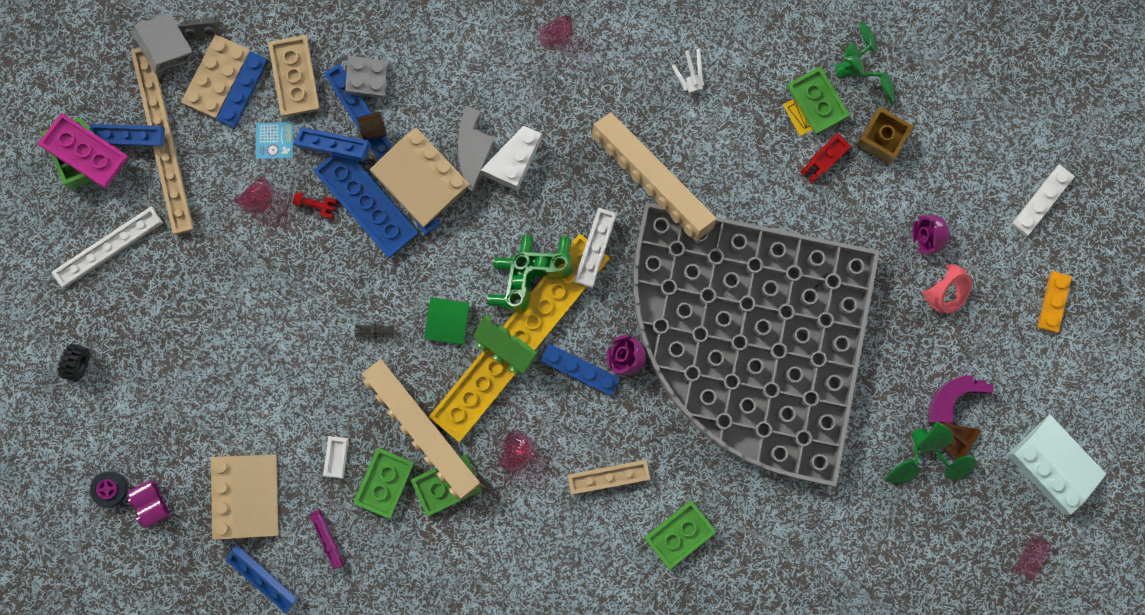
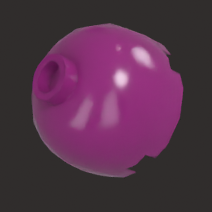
M937 215L919 216V220L914 222L912 228L913 242L915 243L917 240L919 246L916 249L922 254H932L941 251L949 242L950 229L948 224Z
M621 335L613 340L612 348L607 350L606 361L608 367L615 373L623 376H631L638 373L646 362L647 354L643 344L628 335Z

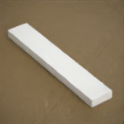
M151 206L52 271V274L60 286L65 289L164 222L154 207Z

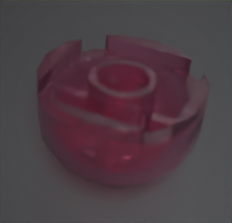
M262 175L233 201L246 212L254 213L259 210L264 212L271 206L269 201L272 199L274 191L268 179Z
M513 429V433L509 432L504 439L500 450H504L503 458L499 457L498 462L500 468L518 471L525 468L528 463H532L535 452L533 451L532 440L526 434Z

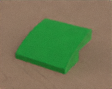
M431 297L424 339L464 344L470 303Z

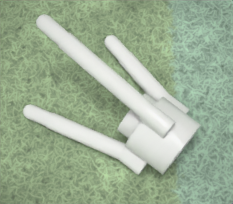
M699 48L697 49L698 76L695 75L688 50L685 51L691 76L686 78L687 82H685L676 66L672 65L684 91L688 90L689 94L702 91L704 86Z

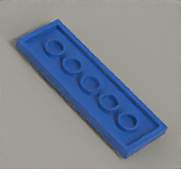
M331 155L313 170L389 259L419 234L356 160Z

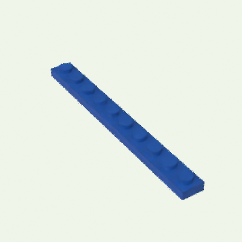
M339 63L324 72V75L360 131L357 117L372 113L361 96L345 94L346 72ZM387 137L369 141L371 143L370 149L378 161L392 148ZM437 217L425 227H422L416 221L424 235L441 226Z

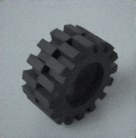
M73 343L67 345L66 350L64 349L63 356L61 355L60 357L61 361L58 362V376L72 382H78L83 377V373L86 371L85 368L88 366L87 362L90 360V357H88L90 355L89 349Z

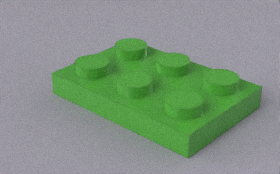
M821 66L786 85L815 135L850 116Z
M377 447L353 504L391 519L415 463Z
M467 455L461 456L460 458L475 475ZM437 468L411 479L427 517L462 501L460 497L456 499L449 491L451 486L447 481L443 483L436 474L439 472ZM481 486L467 498L482 492Z
M690 500L647 534L644 539L670 570L713 536L716 530L693 501Z

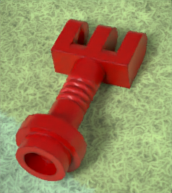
M302 192L294 194L292 204L296 205V207L300 208L302 204L320 209L321 217L334 219V215L327 213V211L336 212V208L329 206V204L338 205V200L325 196L324 202L303 197L304 193Z

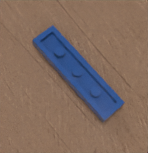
M251 51L249 52L216 119L218 122L234 129L236 128L269 61L267 58Z
M90 124V130L111 145L164 146L165 127Z
M303 127L300 128L294 142L297 148L363 162L371 147V143L367 140Z
M548 344L540 362L609 396H612L620 379L551 344Z
M238 545L231 550L226 561L286 614L297 600L293 593L281 585L275 577L271 576Z

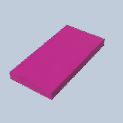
M63 113L58 116L38 142V146L104 189L108 187L129 159L128 155Z

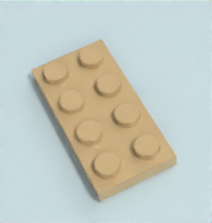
M215 34L181 103L217 119L250 50Z
M302 35L268 42L281 117L320 111L308 37Z

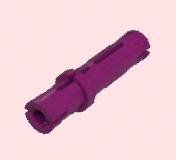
M321 509L310 513L309 516L324 548L323 552L327 555L332 569L335 570L344 566L345 563L338 550L339 545L335 543Z

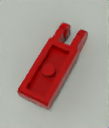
M837 133L809 160L810 162L800 173L802 175L806 174L814 165L818 171L808 180L812 184L850 149L851 145Z

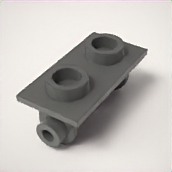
M215 16L202 18V23H199L198 19L184 20L178 25L185 40L213 37L215 34L222 36L219 28L221 25L220 19Z

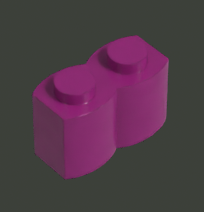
M149 480L128 491V502L132 508H136L138 514L136 519L140 526L150 528L171 517L155 481Z

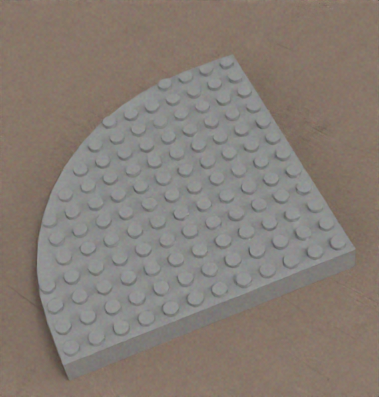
M646 202L633 267V299L636 322L642 344L645 347L651 367L665 392L680 412L701 433L720 448L742 461L768 472L789 478L836 487L880 251L716 217L714 229L695 241L685 233L684 228L679 223L672 220L670 214L665 209L660 208L658 204ZM818 283H821L820 286H819V287L816 289V291H815V290H814L815 286H816ZM811 294L809 300L806 301L805 299L807 298V296Z

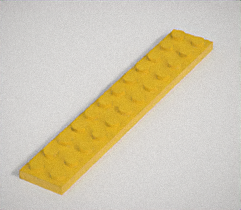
M580 233L570 246L569 254L572 258V273L566 278L557 279L544 276L531 292L528 309L523 313L514 312L503 326L510 332L511 337H518L534 350L538 348L587 288L586 286L574 283L587 243V239ZM605 253L603 255L598 273L610 260V257L607 256ZM561 264L558 269L563 268L565 264ZM489 350L481 352L429 416L430 419L458 442L463 440L516 375L508 369L510 365L503 361L501 364L492 358L494 354Z

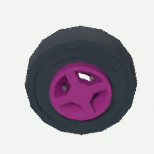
M105 471L98 474L90 485L91 498L97 505L102 507L117 506L125 500L128 494L126 479L121 474L113 471Z

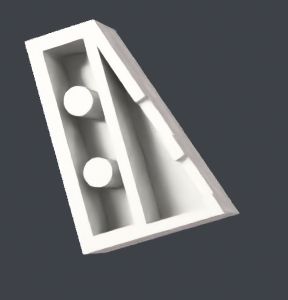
M523 126L481 169L482 175L518 191L542 140L541 133Z

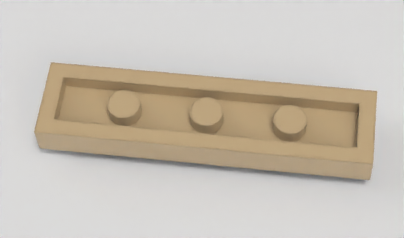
M647 460L569 474L568 480L571 495L650 480Z

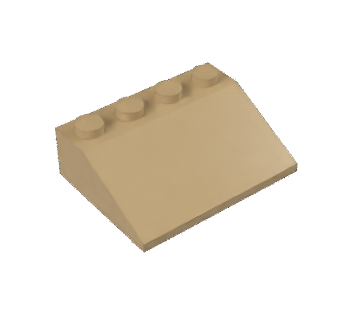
M417 127L405 135L370 169L371 173L422 227H425L465 194L468 189L467 187L470 185Z
M277 455L211 457L212 539L279 536Z

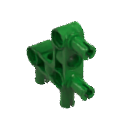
M522 235L520 251L511 258H494V268L510 270L506 294H488L487 304L489 306L504 307L516 313L525 312L528 309L531 298V280L536 278V276H550V278L555 279L566 278L572 273V258L569 254L571 238L566 236L560 237L558 253H533L534 238L530 235ZM527 262L525 266L520 267L522 263ZM561 264H565L563 268L558 269ZM521 299L518 304H514L516 300Z

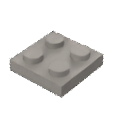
M348 55L345 94L384 99L387 61Z

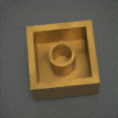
M879 106L856 146L890 165L914 126Z

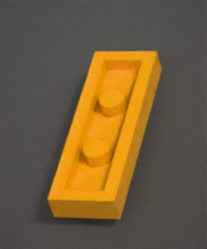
M1055 271L1050 272L1037 328L1059 333L1072 276Z

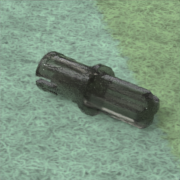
M356 324L355 329L357 330H354L355 337H372V339H376V337L393 338L395 335V328L393 326Z

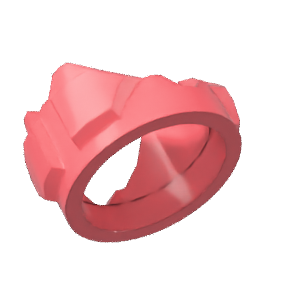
M947 264L946 268L948 271L946 272V277L938 281L934 287L922 293L929 306L939 313H953L957 311L970 294L972 287L971 277L966 274L965 269L956 264ZM954 282L957 289L956 300L944 303L945 294Z

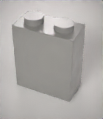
M171 13L158 15L154 19L143 20L134 25L133 36L154 73L173 68L191 60L192 50Z

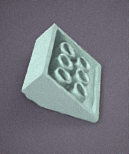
M1048 415L1007 454L1050 502L1065 515H1071L1077 510L1106 475L1051 415Z

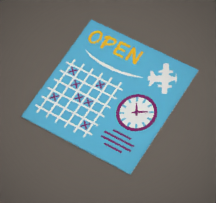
M293 122L256 123V159L293 158Z

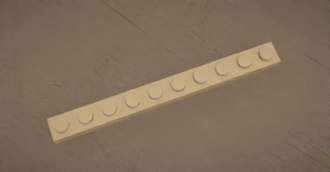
M140 48L133 49L131 54L148 126L165 127L164 146L153 147L172 232L174 235L194 231L158 73L153 72Z

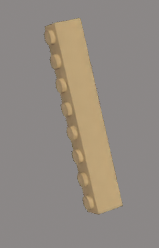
M611 112L593 124V139L605 148L608 155L613 156L618 161L622 169H626L630 173L632 179L638 182L645 192L657 201L660 208L665 209L670 214L674 222L679 223L684 228L688 236L697 241L714 229L717 218Z
M382 359L362 373L365 377V380H363L364 384L369 390L374 389L377 392L376 399L381 405L386 404L389 410L387 413L394 421L396 419L400 421L402 425L399 428L406 436L411 435L414 439L411 443L418 451L423 450L426 454V457H424L425 461L430 467L435 466L438 469L437 476L443 483L446 481L451 486L449 491L456 499L460 497L464 500L482 485Z

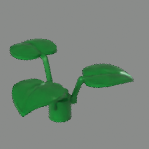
M862 21L860 31L866 46L862 51H859L854 42L850 43L843 57L846 61L835 66L837 75L840 79L852 76V78L878 76L882 88L891 102L890 106H893L895 90L889 75L886 72L863 73L864 65L861 55L869 49L872 53L875 52L877 44L873 32Z
M936 422L929 433L924 428L917 429L912 433L911 437L916 444L913 446L915 462L908 460L899 464L884 479L891 483H907L913 480L920 473V468L918 467L920 463L919 450L923 453L934 451L944 464L949 467L944 472V475L951 480L962 479L969 475L977 466V461L972 456H963L956 459L953 464H950L938 449L949 446L954 440V435L948 427Z

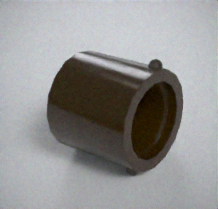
M381 111L357 117L363 140L370 141L387 136Z

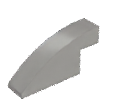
M466 106L459 128L458 155L463 178L470 184L467 188L469 193L473 195L482 175L481 169L486 165L495 145V138L476 130L481 119V112Z

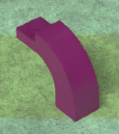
M973 375L962 376L946 382L935 392L930 401L928 423H953V406L960 395L963 393H992L993 384H986V380H974L973 383Z

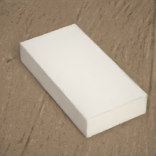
M328 436L323 476L344 478L349 438Z

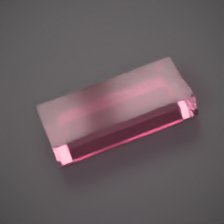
M1032 534L1013 569L1033 580L1052 544Z

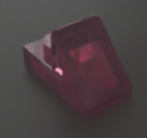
M564 15L539 27L541 46L570 43L569 36L573 35L571 16Z

